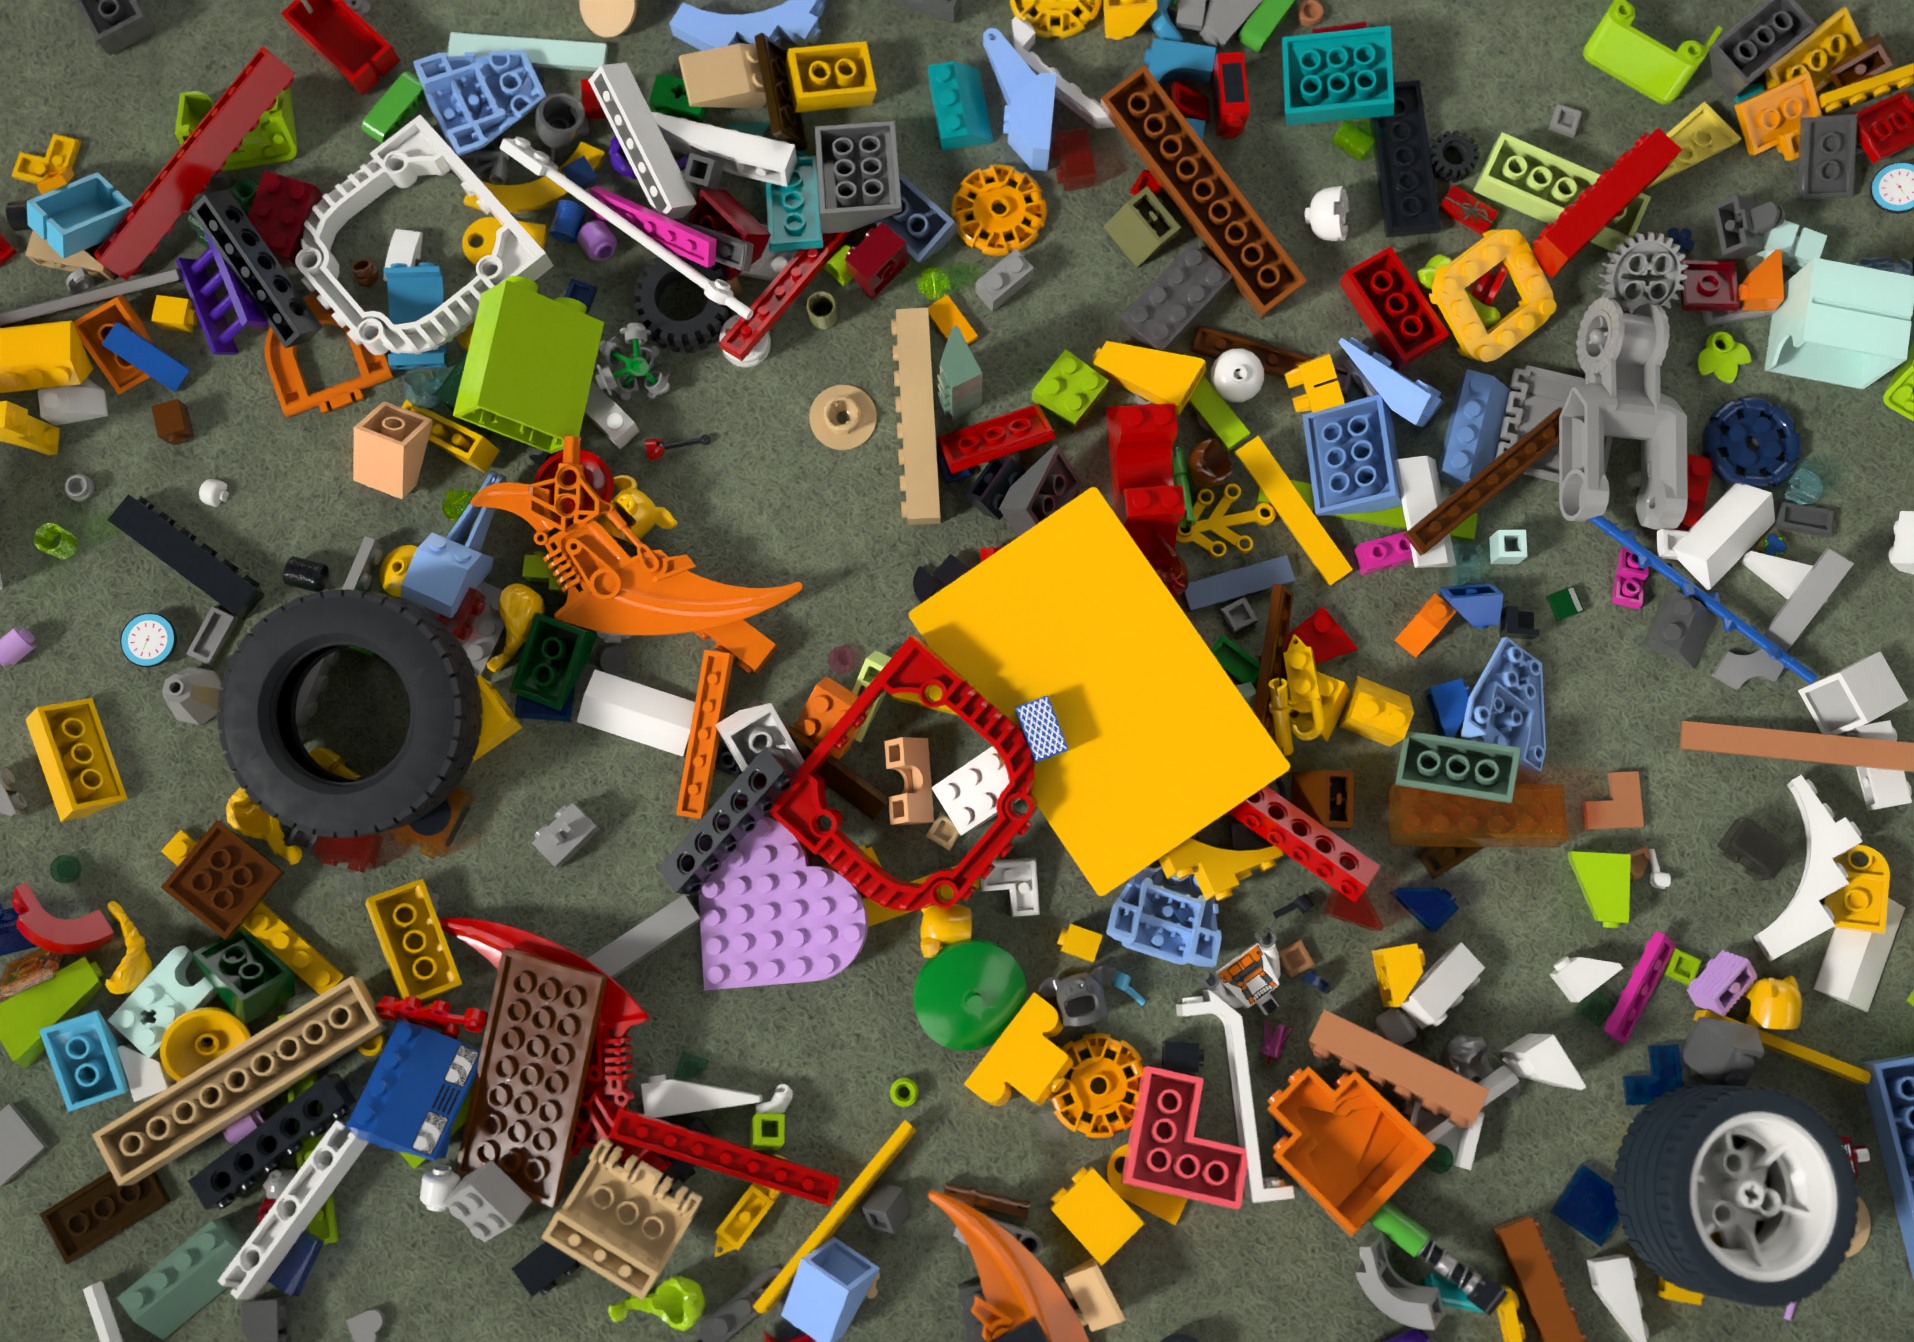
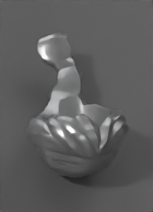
M1454 1036L1442 1049L1440 1060L1443 1068L1468 1080L1474 1077L1478 1080H1483L1494 1072L1487 1059V1044L1481 1037ZM1517 1083L1502 1095L1515 1101L1519 1097L1521 1087Z

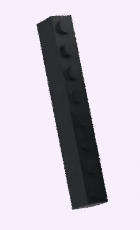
M698 1118L687 1127L688 1129L716 1137L702 1118ZM657 1153L671 1162L669 1168L661 1171L664 1175L659 1183L660 1185H662L667 1176L673 1179L672 1185L678 1180L683 1184L696 1173L694 1170L695 1164ZM671 1187L667 1194H671L673 1192ZM545 1241L511 1269L533 1297L539 1292L543 1296L558 1285L555 1282L557 1277L562 1273L568 1277L581 1265L578 1260Z

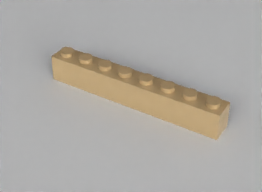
M928 308L896 309V319H891L892 335H897L898 344L892 345L893 361H899V370H894L895 387H900L901 395L895 396L896 413H902V422H897L898 439H903V448L898 449L899 465H904L905 475H900V491H906V501H901L902 518H907L908 525L940 524Z

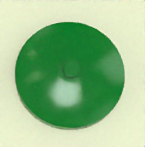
M983 939L960 940L939 949V953L929 958L921 968L913 989V1007L923 1030L938 1044L959 1051L978 1050L994 1044L1026 1002V981L1017 961L1000 945Z

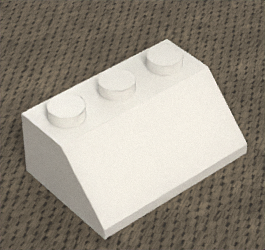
M771 703L739 710L715 725L742 772L765 746L781 750L797 770L804 763L802 756Z
M1527 1034L1501 1050L1504 1056L1501 1060L1503 1065L1508 1067L1518 1077L1556 1087L1577 1090L1586 1088V1085L1554 1035Z

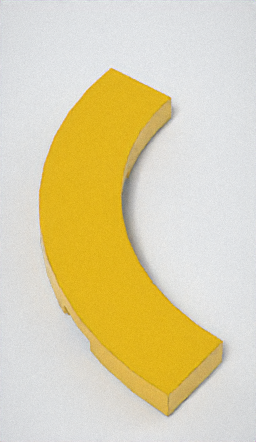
M581 142L572 156L557 171L564 175L561 170L562 168L585 156L594 172H596L606 154L602 150ZM547 176L519 185H496L481 181L508 212L514 213L530 212L545 208L571 195ZM466 194L463 203L472 208L482 210L476 202L479 199L475 195L470 197Z

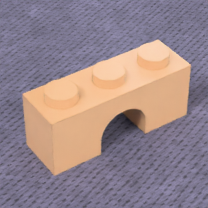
M901 737L884 741L886 769L899 771L904 779L902 794L888 797L890 825H919L934 822L928 738Z

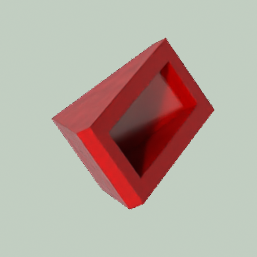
M1176 82L1172 83L1168 97L1183 117L1203 120L1205 123H1209L1208 98Z

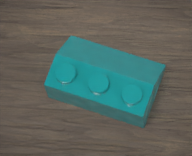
M955 61L927 65L928 82L941 151L993 143L980 70Z

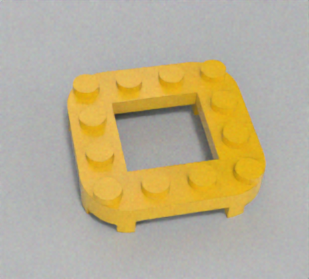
M1489 230L1483 233L1484 238L1448 265H1440L1434 272L1436 276L1432 285V293L1429 294L1432 304H1438L1460 345L1456 348L1462 356L1471 360L1490 362L1498 359L1541 327L1556 310L1552 289L1527 240L1518 230ZM1503 261L1522 300L1518 302L1520 305L1518 308L1486 331L1465 288L1499 262Z

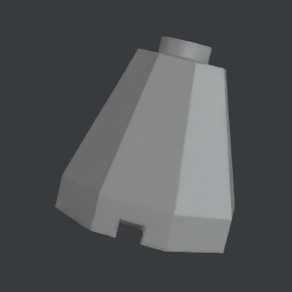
M190 666L165 680L162 693L166 704L176 720L204 725L209 722L208 720L216 717L217 712H221V709L218 708L219 691H223V688L220 687L222 682L215 671Z

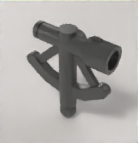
M510 136L503 137V139H513ZM494 140L489 142V144L495 151L478 149L458 156L461 160H468L469 169L479 180L482 178L481 173L492 168L489 180L496 185L505 184L509 174L507 166L513 161V157L500 149ZM477 161H490L480 168L477 167Z

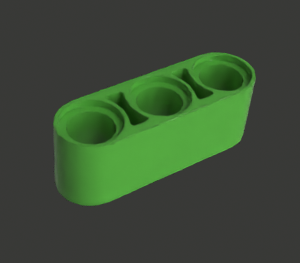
M1262 0L1243 26L1237 40L1260 54L1262 45L1269 42L1276 32L1275 28L1278 23L1282 24L1290 13V7L1292 4L1295 5L1298 0Z
M409 71L404 72L365 117L362 123V130L381 144L401 130L407 124L405 121L410 116L413 117L423 105L422 101L426 98L419 78Z

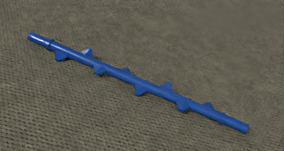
M1602 515L1588 519L1606 532L1605 535H1610L1637 555L1639 566L1642 569L1650 566L1680 587L1686 596H1692L1719 616L1723 621L1725 631L1738 630L1766 651L1772 660L1781 662L1784 668H1789L1809 684L1816 680L1817 675L1798 662L1795 656H1790L1759 633L1756 626H1750L1720 603L1718 592L1714 591L1707 594L1677 572L1671 563H1665L1636 541L1634 530L1622 531L1616 526V523H1611Z

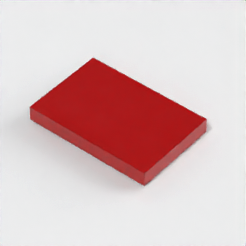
M1905 90L1854 113L1858 114L1856 139L1873 164L1914 145V103Z

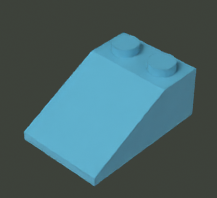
M99 1010L39 1030L68 1112L130 1090L117 1049L120 1045Z

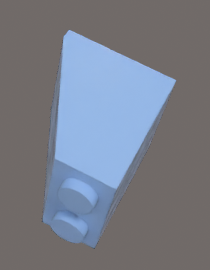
M833 1237L801 1259L781 1316L811 1336L816 1342H836L844 1336L880 1268Z

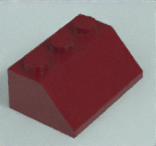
M701 188L696 200L697 204L693 207L688 222L754 244L751 265L759 260L763 255L771 234L727 190ZM715 261L717 269L720 268L727 280H732L743 272Z

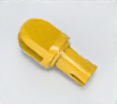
M318 747L309 752L310 756L327 771L347 779L364 780L362 775L346 767L344 758L330 749Z

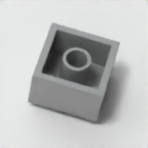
M490 1160L465 1176L443 1203L449 1208L450 1213L454 1217L460 1219L470 1229L473 1236L486 1242L513 1226L532 1199Z

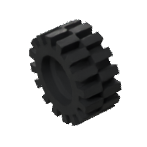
M1454 130L1452 135L1450 131H1447L1444 135L1438 136L1430 149L1433 172H1437L1435 177L1438 179L1441 176L1445 177L1444 182L1452 179V183L1458 182L1459 179L1461 181L1466 179L1474 170L1480 157V152H1477L1479 149L1478 144L1472 145L1475 139L1473 137L1469 140L1466 139L1468 134L1466 132L1459 136V130ZM1448 149L1458 150L1463 157L1462 163L1459 165L1448 163L1444 158V152Z

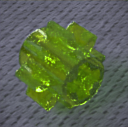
M939 267L922 270V277L916 278L919 294L925 293L926 299L944 297V289H950L947 273H942Z
M454 488L445 493L447 499L442 501L444 515L457 523L474 497L473 494L469 491H464L463 488L459 490Z

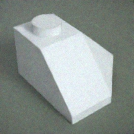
M87 378L79 385L38 390L41 418L54 426L108 416L105 390Z

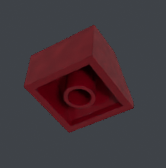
M883 222L877 227H872L866 233L864 240L858 246H853L847 252L845 258L848 272L871 300L909 264L906 242Z

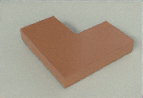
M1639 771L1608 773L1611 800L1583 802L1586 830L1644 827Z

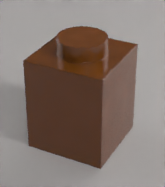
M179 399L151 406L159 438L171 445H179L185 443L186 438L194 436L188 407Z

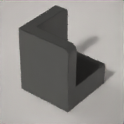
M880 1184L862 1209L871 1229L895 1234L910 1213L911 1205L904 1188Z

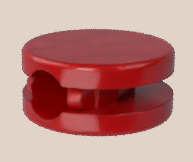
M1503 261L1498 263L1493 273H1490L1491 268L1471 283L1468 289L1471 296L1487 306H1490L1495 299L1507 274L1508 268L1504 265Z

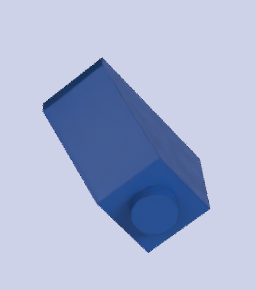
M1492 583L1440 587V594L1473 627L1484 629L1491 625H1500L1504 594Z
M1462 678L1430 687L1424 691L1439 736L1454 738L1465 717L1471 692L1468 685H1464Z

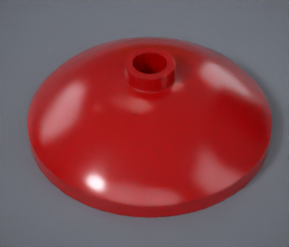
M580 449V465H584L583 473L585 480L603 501L610 503L614 494V481L610 469L597 455ZM563 451L553 455L544 462L538 470L533 484L555 478L559 464L563 463ZM574 471L568 472L564 478L566 485H573L576 482L577 476ZM555 484L541 487L552 491L551 504L554 505ZM585 490L584 511H595V501ZM568 499L565 501L563 510L566 514H570L575 510L574 500ZM552 511L554 520L561 524V516Z

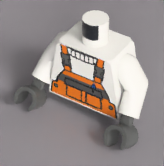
M1266 927L1268 934L1264 938L1258 932L1255 933V938L1261 946L1258 943L1253 944L1216 972L1207 968L1206 970L1210 973L1208 980L1205 981L1199 977L1198 981L1231 1007L1249 1008L1256 1003L1265 1016L1278 1008L1279 1005L1270 992L1280 985L1278 982L1281 975L1280 960L1275 945L1276 935L1269 927Z

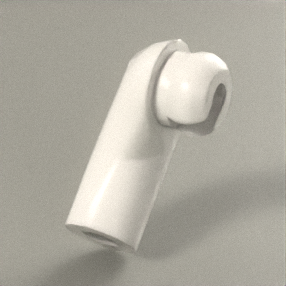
M786 1084L778 1085L771 1101L755 1105L756 1113L783 1114L792 1101L793 1092L791 1088Z

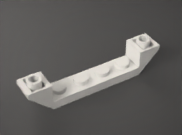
M1014 17L1011 29L1013 48L1036 75L1040 73L1057 74L1055 97L1096 129L1115 127L1098 101L1086 97L1076 84L1068 83L1055 68H1049L1042 63L1037 54L1028 52L1035 44L1036 32L1028 22Z

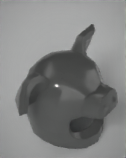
M556 93L548 95L541 101L535 114L537 135L549 147L548 155L550 156V161L556 164L557 152L561 147L568 146L578 136H585L589 133V123L587 117L584 116L585 110L582 103L568 94Z
M1116 965L1096 966L1090 974H1075L1062 980L1056 977H1049L1040 985L1038 995L1043 998L1056 996L1057 1007L1063 1026L1081 1027L1093 1024L1099 1019L1109 1016L1103 985L1115 978L1117 967Z

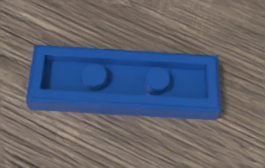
M120 322L115 323L101 344L174 392H177L192 370Z

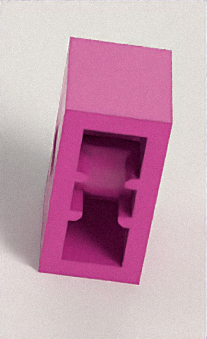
M1405 532L1360 543L1355 548L1354 553L1361 576L1413 563L1410 542L1403 535Z

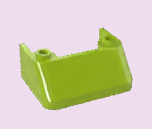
M1614 0L1584 46L1583 55L1585 59L1660 104L1672 103L1707 55L1709 47L1715 42L1723 28L1718 26L1704 45L1689 40L1682 43L1675 52L1630 26L1635 18L1633 5L1626 0Z

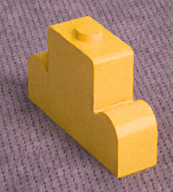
M1034 992L964 1085L993 1106H1001L1009 1101L1012 1086L1036 1105H1043L1052 1092L1056 1093L1062 1087L1065 1081L1063 1077L1074 1063L1072 1058L1048 1040L1049 1037L1057 1036L1063 1029L1059 1012Z

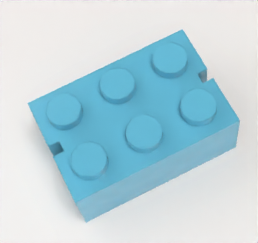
M96 172L28 200L27 221L28 226L43 240L47 239V244L64 259L103 242L133 204L118 190L114 191V187L102 175Z

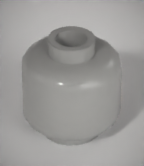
M1391 1007L1376 1017L1377 1029L1373 1031L1374 1034L1401 1047L1416 1037L1415 1029L1419 1026L1401 1007Z

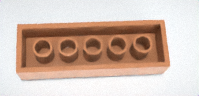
M1326 1010L1323 1011L1309 1040L1310 1049L1314 1052L1313 1055L1328 1063L1332 1059L1340 1064V1069L1349 1074L1356 1071L1366 1076V1081L1377 1088L1383 1089L1385 1085L1393 1089V1095L1406 1102H1410L1413 1099L1421 1103L1422 1110L1434 1116L1441 1113L1449 1117L1448 1122L1463 1130H1465L1466 1126L1472 1129L1490 1091Z

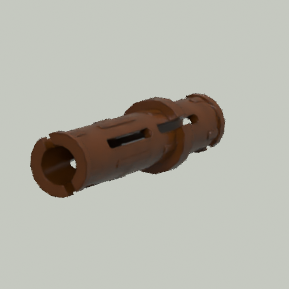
M949 1182L945 1183L943 1190L945 1195L955 1198L972 1208L975 1207L1027 1220L1028 1209L1030 1208L1029 1201L1026 1202L979 1191L975 1186L967 1188L950 1184Z

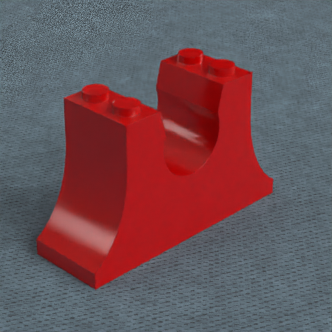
M1175 403L1107 407L1105 411L1114 513L1151 566L1173 564L1175 562L1177 530L1185 514L1183 485L1174 486L1172 473V447L1178 431Z

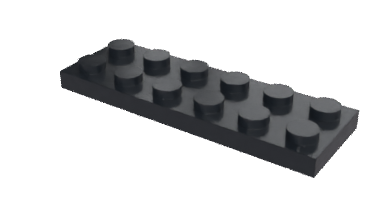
M1420 80L1393 82L1394 115L1369 118L1385 236L1388 238L1439 233L1441 226Z

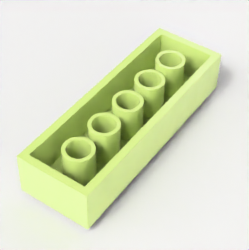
M1502 132L1490 152L1473 191L1549 224L1551 222L1554 223L1569 204L1573 205L1588 186L1592 187L1597 182L1596 180L1600 174ZM1641 193L1591 243L1616 253L1615 243L1625 245V236L1633 239L1651 197Z

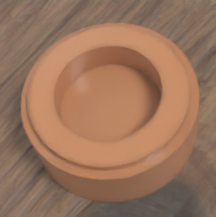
M1305 0L1299 5L1296 16L1303 26L1313 27L1321 22L1324 10L1318 1Z

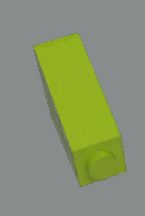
M1568 852V860L1594 920L1603 922V927L1621 928V923H1629L1631 855Z

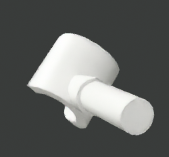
M1649 849L1652 867L1650 884L1654 888L1665 889L1670 886V874L1660 872L1655 849Z

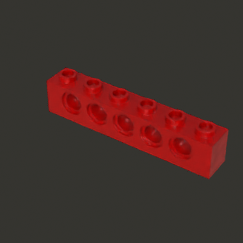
M1267 786L1228 811L1229 814L1353 902L1357 901L1381 867Z

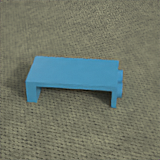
M394 263L391 264L390 268H383L384 274L387 277L389 320L393 324L415 322L432 313L444 303L443 272L434 263H419L418 267H407V264ZM443 344L437 350L421 352L422 354L418 355L414 353L396 354L391 352V354H388L389 366L392 370L448 368L447 344Z

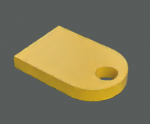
M485 217L473 222L464 233L462 241L463 250L468 260L474 266L477 265V262L482 257L491 255L493 252L497 230L502 227V224L495 217ZM517 221L544 250L548 227L542 224ZM475 236L484 238L483 244L478 248L470 246V241Z
M1857 845L1833 859L1835 864L1840 863L1848 874L1846 880L1849 884L1826 896L1824 904L1829 907L1835 917L1832 920L1835 926L1832 928L1885 934L1890 881L1889 866L1885 858L1878 851L1868 846ZM1855 853H1863L1868 858V864L1864 867H1857L1852 864L1851 856Z
M1128 1143L1118 1147L1110 1156L1107 1164V1178L1112 1189L1123 1199L1176 1225L1188 1199L1120 1184L1122 1173L1116 1171L1115 1161L1119 1157H1126Z

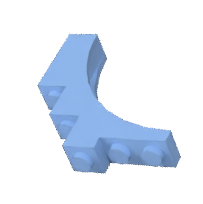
M789 0L774 8L744 15L718 14L682 3L669 24L673 36L701 51L740 43L756 44L754 36L760 33L767 35L778 44H780L782 37L799 47H809L811 43L816 44L820 37L821 30L818 18L824 12L826 0Z

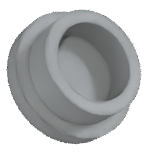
M77 474L68 478L65 483V491L72 500L78 502L85 501L92 496L94 483L86 475Z

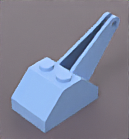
M995 28L987 29L983 34V46L1007 103L1004 112L1003 133L1008 134V144L1031 170L1047 171L1057 74L1040 73L1036 75L999 30Z
M491 471L479 491L492 484L505 483L506 476H498L497 472ZM470 503L447 537L431 532L416 550L401 584V597L452 618L493 568L494 558L480 551L495 508L475 507ZM476 520L466 544H462L470 528L472 527L474 521Z

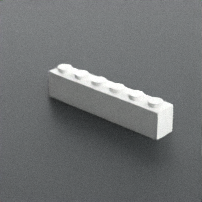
M627 63L601 65L589 79V82L653 211L672 220L684 218L697 203L686 181L683 179V175Z

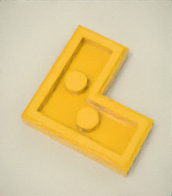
M53 134L45 158L20 152L11 176L18 180L38 184L49 173L65 166H70L72 169L81 142L77 139Z

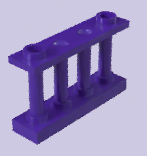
M204 231L210 247L198 259L178 258L176 263L213 355H235L239 351L233 338L244 327L265 328L268 322ZM215 259L219 271L209 279L205 268ZM224 282L229 294L219 303L215 290ZM234 306L238 318L228 326L224 314Z

